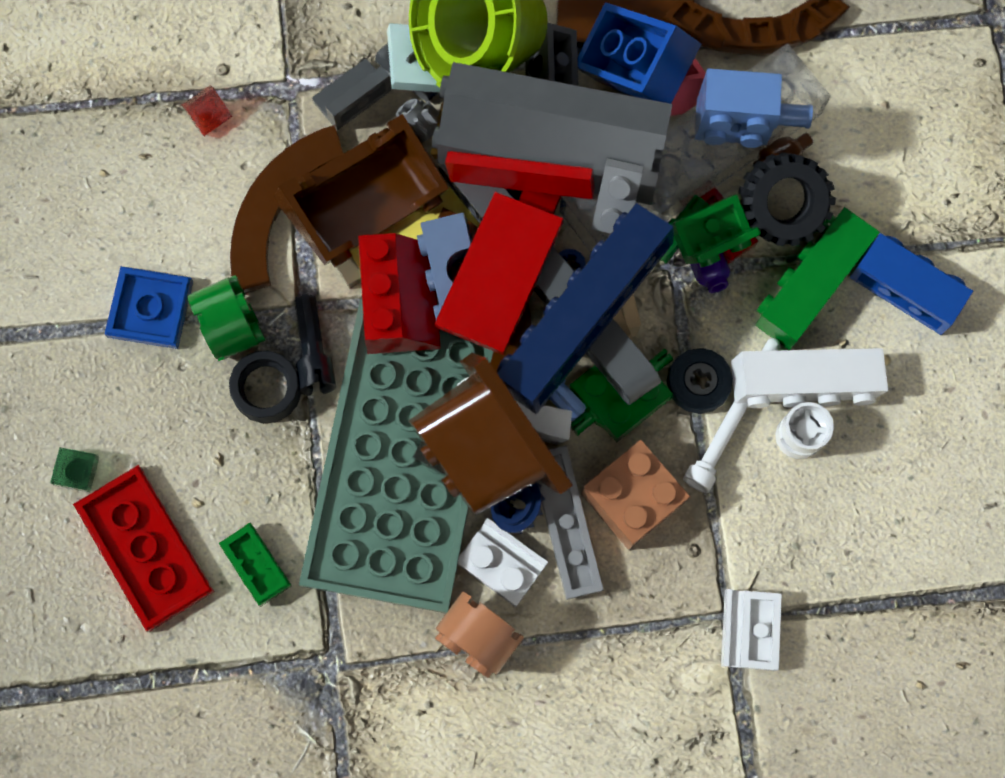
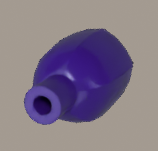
M723 253L719 254L721 257L720 261L701 268L699 263L690 264L697 282L706 287L709 293L720 292L729 286L727 278L730 275V268Z

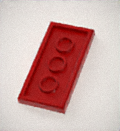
M494 192L434 323L435 327L505 355L562 228L563 218Z
M139 465L73 504L146 632H151L215 592Z

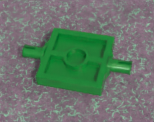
M664 348L649 360L657 373L673 361L671 354L667 355L668 351ZM594 365L570 384V390L586 407L585 412L571 422L570 428L579 436L584 430L595 423L605 429L617 443L671 400L673 393L661 381L655 388L631 405H628Z

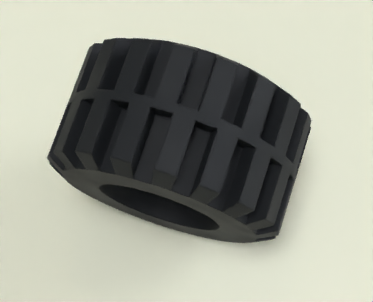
M790 153L771 154L765 157L766 160L762 162L757 161L752 165L754 169L750 173L746 172L743 179L746 181L744 186L739 187L738 192L741 194L740 203L750 228L758 227L761 233L758 236L780 246L785 244L797 246L800 245V241L809 242L813 240V234L816 231L822 233L826 228L823 225L826 219L831 221L833 213L829 211L830 206L836 203V197L831 196V191L835 190L833 182L828 181L827 176L829 174L825 169L820 168L818 163L812 159ZM782 179H796L801 183L804 190V203L800 211L786 220L774 218L767 206L768 194L771 188Z

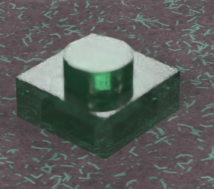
M59 447L50 484L90 493L99 456Z

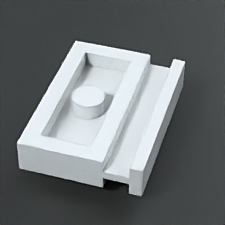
M488 518L458 559V566L515 607H517L548 564V561L508 532L501 530L497 524Z
M725 590L722 667L779 670L782 594Z

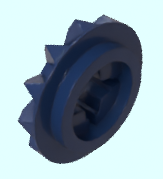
M535 482L492 506L491 514L495 524L505 532L523 534L526 528L535 527L534 520L537 516L543 515L540 509L541 502L546 500L541 494V485ZM510 500H521L526 505L525 509H517L514 507V504L510 503Z

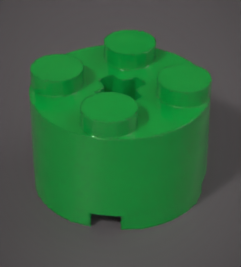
M236 275L222 279L187 295L194 316L197 315L203 337L214 357L218 359V362L265 341L252 305L248 304L244 296V290Z

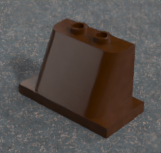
M471 353L462 359L460 363L470 377L408 420L425 444L420 448V451L432 467L439 464L446 474V477L441 479L447 490L453 498L460 495L475 515L539 480L560 495L573 486L486 357Z

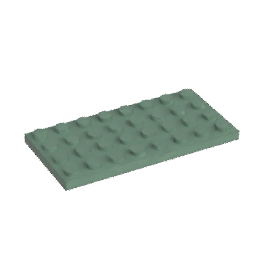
M360 299L299 581L300 587L445 614L448 612L469 507L460 495L453 498L441 481V479L446 477V474L439 464L432 467L420 451V448L425 444L408 420L454 389L459 382L470 377L460 363L462 359L474 353L486 357L491 362L492 350L453 334L449 335L448 332L439 329L441 349L367 354L364 336L362 299Z

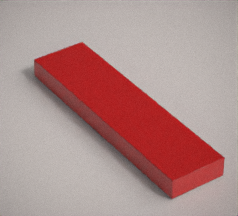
M455 151L447 152L445 165L450 182L593 200L595 185L593 169Z

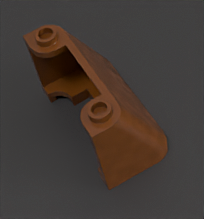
M403 114L387 122V128L377 134L376 132L373 133L361 144L313 172H306L301 176L299 182L293 177L278 186L274 195L276 202L324 265L332 263L335 268L352 258L353 255L350 251L359 246L358 235L379 234L420 208L426 213L443 202L440 196L449 188Z

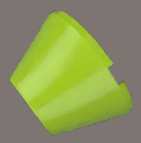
M543 0L410 1L409 32L412 48L422 70L428 71L437 81L436 85L439 88L443 76L450 75L453 62L508 73L512 72L539 50L547 32L548 17Z

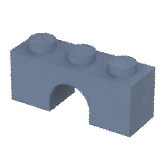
M463 212L420 223L423 234L417 235V240L422 257L428 256L431 269L425 270L430 292L436 291L439 304L433 306L436 319L453 284L451 278L453 266L457 261L465 258L472 243L468 220Z

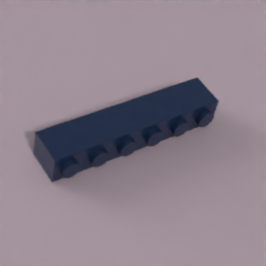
M637 203L628 213L623 212L617 218L611 235L606 241L600 240L595 245L589 262L583 269L577 268L568 280L567 289L560 297L555 296L551 299L544 310L545 316L537 326L531 325L523 334L520 341L521 345L513 355H506L498 365L497 374L516 401L535 414L540 411L674 243L672 225Z

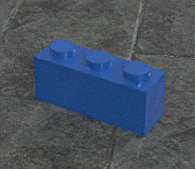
M881 233L872 242L849 277L939 335H942L953 325L973 293V290L966 287L965 282L959 277L951 274L947 275L936 268L934 263L927 257L915 255L904 248V245L898 239Z

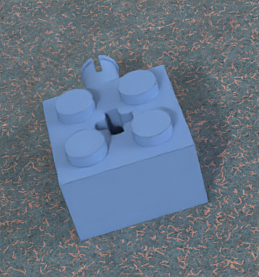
M707 68L697 97L695 140H704L705 143L710 145H721L725 142L740 143L743 147L747 148L767 145L773 130L778 125L809 129L813 118V105L781 103L782 74Z

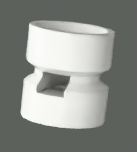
M813 402L800 403L793 407L778 424L775 433L776 443L780 450L788 457L807 459L817 453L831 439L834 431L833 418L828 410L820 404Z

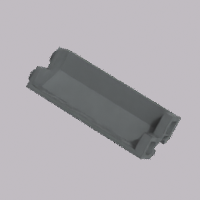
M456 62L452 64L450 75L443 76L440 86V98H444L440 127H435L432 140V148L437 149L439 164H445L448 151L586 167L593 169L594 194L599 195L608 158L644 166L636 202L652 204L673 104Z

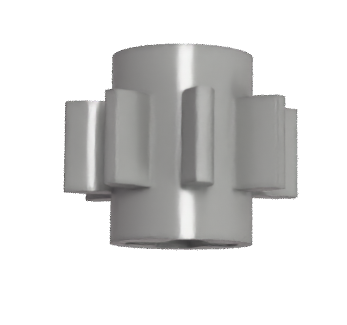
M416 98L405 102L398 109L396 116L404 115L420 143L434 135L436 123L438 122L435 117L439 115V112L430 101L424 103L423 100L418 101Z

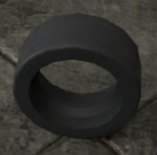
M269 350L255 351L243 357L233 368L229 379L230 395L238 410L248 419L262 424L275 423L288 417L298 406L301 397L298 374L292 362L282 354ZM269 366L278 369L284 374L287 380V391L285 397L278 404L268 408L254 406L248 401L244 392V384L252 371L260 367Z

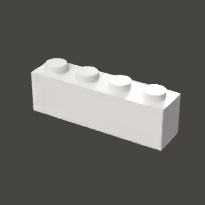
M883 348L742 351L731 360L735 403H748V408L768 407L770 402H783L784 407H795L806 401H818V404L821 406H834L840 404L843 400H853V404L859 406L875 403L876 398L888 392Z

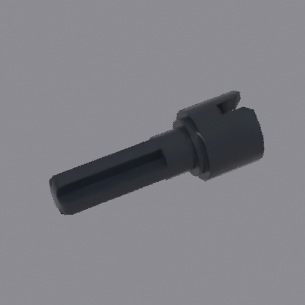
M302 294L294 300L302 357L296 363L300 393L311 396L314 382H319L320 392L327 394L336 389L333 361L331 357L324 354L316 298L314 295Z

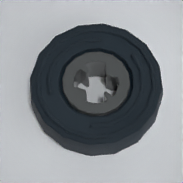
M703 348L687 350L679 355L670 366L667 376V386L673 393L672 399L676 405L687 412L697 414L712 412L723 405L731 393L733 383L731 369L725 359L713 350ZM694 373H698L700 377L706 376L709 381L704 385L706 389H701L700 385H692L691 381L695 377Z

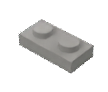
M607 158L591 227L592 230L611 234L617 218L623 212L628 213L636 202L644 166Z

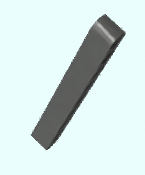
M441 164L438 166L446 183L479 223L483 219L494 192L513 198L505 188L450 182L446 165ZM554 247L534 288V291L546 306L555 296L560 297L567 289L568 280L574 272ZM612 319L585 353L628 405H631L661 383V379L654 367L614 319Z

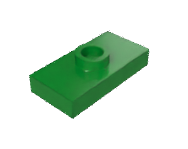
M251 522L218 543L259 607H262L292 587V584Z

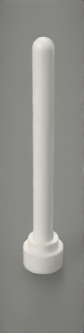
M770 338L762 351H778L780 349L779 340ZM734 400L702 460L696 461L695 465H690L685 473L683 480L689 486L704 493L710 492L716 481L714 476L716 470L714 467L746 411L748 403H735Z

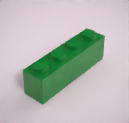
M846 207L843 208L837 217L833 215L831 221L828 219L824 221L823 225L826 228L822 232L823 236L817 243L813 241L808 242L798 256L803 262L796 271L791 267L788 268L777 283L782 289L774 298L768 294L756 310L761 316L755 326L771 338L778 339L780 344L788 350H791L880 233Z

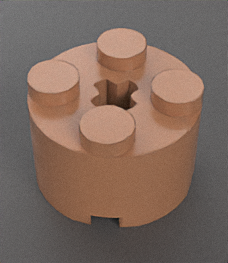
M462 591L435 629L439 633L435 639L456 655L461 650L466 652L469 656L465 662L486 678H489L492 673L497 675L524 637L514 632L515 629L483 604L480 603L478 605L473 600L468 604L471 596Z

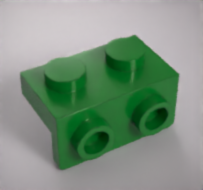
M737 194L728 196L670 224L673 226V235L685 264L699 263L701 268L720 261L721 257L719 254L729 249L734 253L751 246L750 239L761 234L758 227L750 228Z

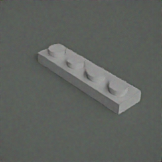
M567 445L549 449L573 485L560 495L543 484L541 480L537 481L541 485V494L546 499L542 502L565 598L570 600L602 592L603 586Z

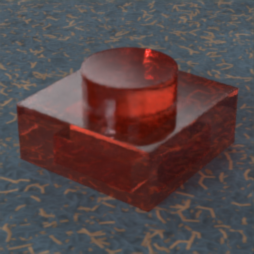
M211 85L181 105L203 136H206L233 117Z

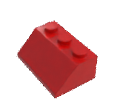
M397 233L358 235L364 336L367 354L441 349L439 329L434 325L436 318L433 306L437 305L436 291L430 292L425 270H429L431 267L428 256L422 257L418 240Z

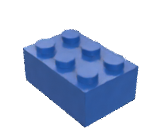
M605 2L578 55V70L603 85L634 97L671 104L702 44L676 25Z

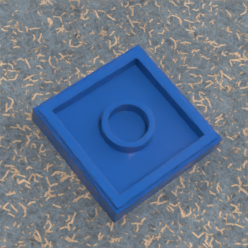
M121 266L104 335L112 339L178 349L189 303L187 295L191 294L193 286L192 278Z

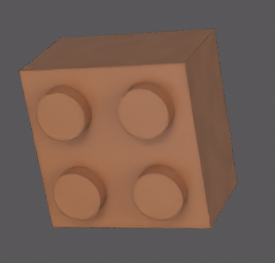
M639 440L589 481L581 492L585 500L628 550L690 498L689 494L642 440Z

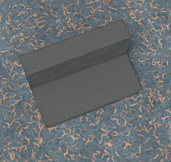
M364 59L314 95L313 102L332 125L335 124V128L338 131L392 91L390 75L382 66L375 69L367 59Z

